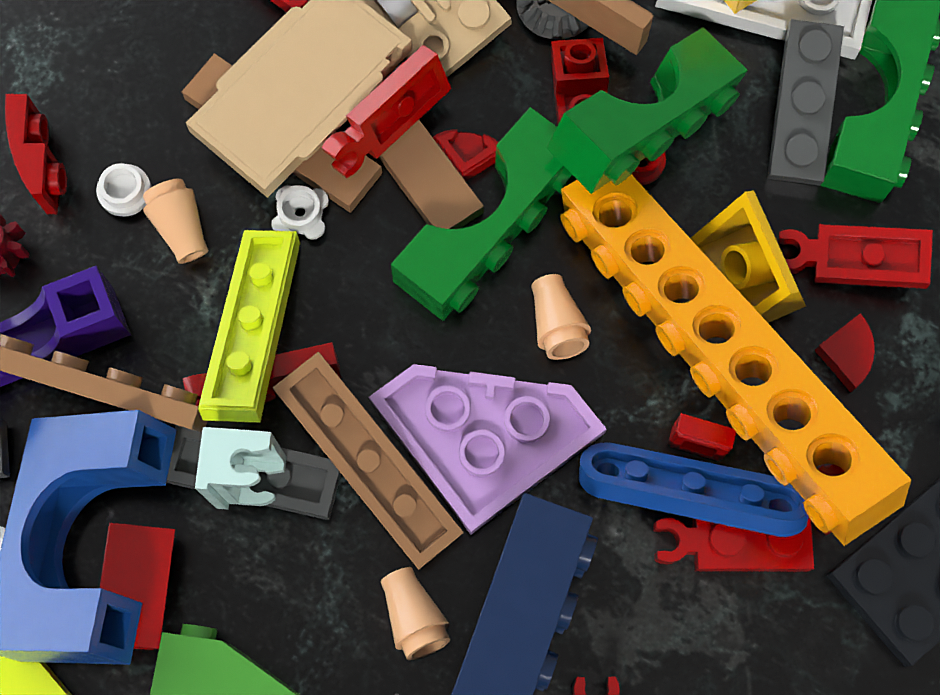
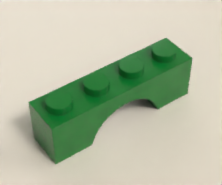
M872 0L859 53L868 59L879 72L885 88V103L882 108L872 113L845 117L831 140L824 182L820 186L877 203H882L894 187L901 188L911 166V157L904 155L907 142L914 140L923 118V111L916 109L919 95L924 96L927 92L935 69L934 65L927 62L930 50L935 51L940 43V0Z
M703 27L670 47L650 81L658 99L657 103H631L600 90L563 114L546 148L591 194L610 181L614 185H619L635 171L641 160L646 157L651 162L656 160L670 147L675 137L681 135L686 139L701 127L709 114L713 113L716 117H719L725 113L738 99L740 93L735 88L748 70Z
M530 107L496 145L495 168L503 181L506 191L496 211L484 221L467 228L445 229L426 224L391 263L393 282L442 321L446 319L453 309L460 313L470 304L479 290V286L476 285L478 280L488 269L495 273L502 267L513 251L514 247L510 243L522 230L530 233L544 217L548 209L544 204L555 191L562 195L561 189L576 180L546 148L557 126Z

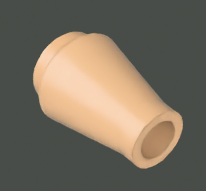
M182 179L164 181L151 187L143 194V199L146 203L143 212L173 251L179 264L196 260L209 251L203 237L194 190L186 188Z
M549 274L535 280L531 288L535 301L539 348L545 350L547 357L553 360L571 358L585 351L590 344L588 335L591 332V328L565 287L562 276Z
M411 567L398 569L381 580L386 596L395 648L403 650L407 660H416L428 656L450 642L446 631L450 623L420 584Z

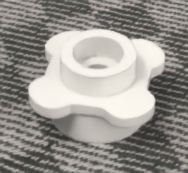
M302 185L280 188L276 193L278 216L272 220L273 230L297 231V234H304L311 240L321 237L325 231V225L322 222L323 209L329 204L326 192L319 188L312 190ZM304 209L305 214L297 216L295 214L296 210Z

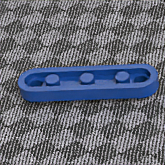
M615 443L594 444L588 447L580 458L579 482L586 492L597 498L779 537L799 534L808 523L809 516L803 505L805 500L790 483L784 486L771 475Z

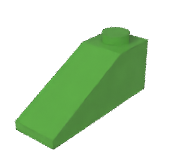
M182 624L180 635L162 632L150 695H300L233 645L216 640L218 629Z

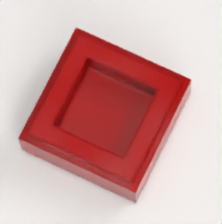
M681 413L672 426L668 444L672 448L719 461L733 448L736 431L727 426Z

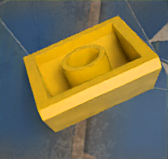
M754 190L744 192L690 238L767 323L806 307Z

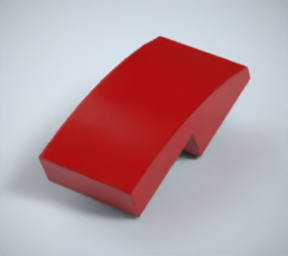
M603 38L551 41L557 124H559L566 111L600 90L608 93L609 72Z
M6 94V130L15 166L30 194L45 213L57 214L59 195H64L66 192L67 176L63 163L57 161L47 146L49 140L47 118L45 114H40L28 94Z

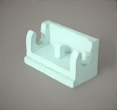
M203 427L195 489L217 509H228L229 504L268 505L275 501V495L267 491L257 493L252 491L250 487L260 482L259 472H265L268 475L285 472L287 456L271 432Z

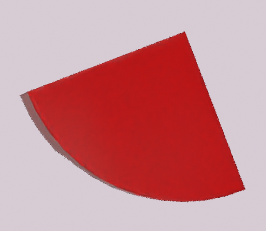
M457 129L443 131L433 136V139L465 182L495 163L496 145L499 142L491 136L458 132Z
M860 313L821 343L814 351L846 388L852 392L863 382L872 367L875 353L874 339L868 323Z

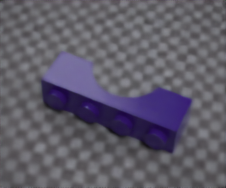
M97 266L42 286L39 297L31 306L19 314L0 322V334L34 344L31 356L48 361L52 360L54 351L77 357L131 335L114 288ZM0 371V387L22 379V377Z

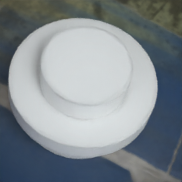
M123 163L114 164L105 169L97 183L96 193L99 202L109 213L122 217L131 216L140 212L146 206L143 194L151 188V183L145 172L139 167Z

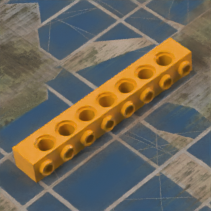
M632 174L619 185H614L610 181L592 194L578 180L561 189L565 212L560 215V218L569 236L575 242L583 240L591 250L592 259L601 274L607 279L613 276L623 287L624 297L631 309L640 317L646 314L654 323L657 336L664 348L672 356L680 354L689 364L692 378L698 388L707 397L715 395L727 409V418L736 433L746 441L750 438L754 440L765 453V463L775 479L784 486L790 483L805 500L803 505L807 515L819 530L824 533L831 531L842 545L845 546L904 506L911 483L910 477ZM644 262H656L649 265L641 264ZM677 299H689V300H691V301H689V302H687V303H675V302H673L674 300H677ZM713 337H720L728 341L719 344H714L707 342L706 340ZM753 377L761 379L765 383L750 386L742 383L741 380ZM783 420H795L803 424L804 427L797 430H788L777 423ZM821 464H834L843 469L845 473L839 476H828L821 473L816 467Z

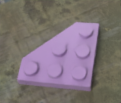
M413 364L369 396L372 406L470 535L521 498L523 493L529 492L604 435L607 430L573 386L551 382L548 385L515 381L514 377L470 372V374L440 371L432 366Z

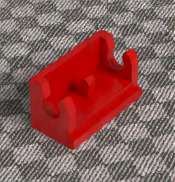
M109 523L100 588L142 603L133 649H159L175 529Z

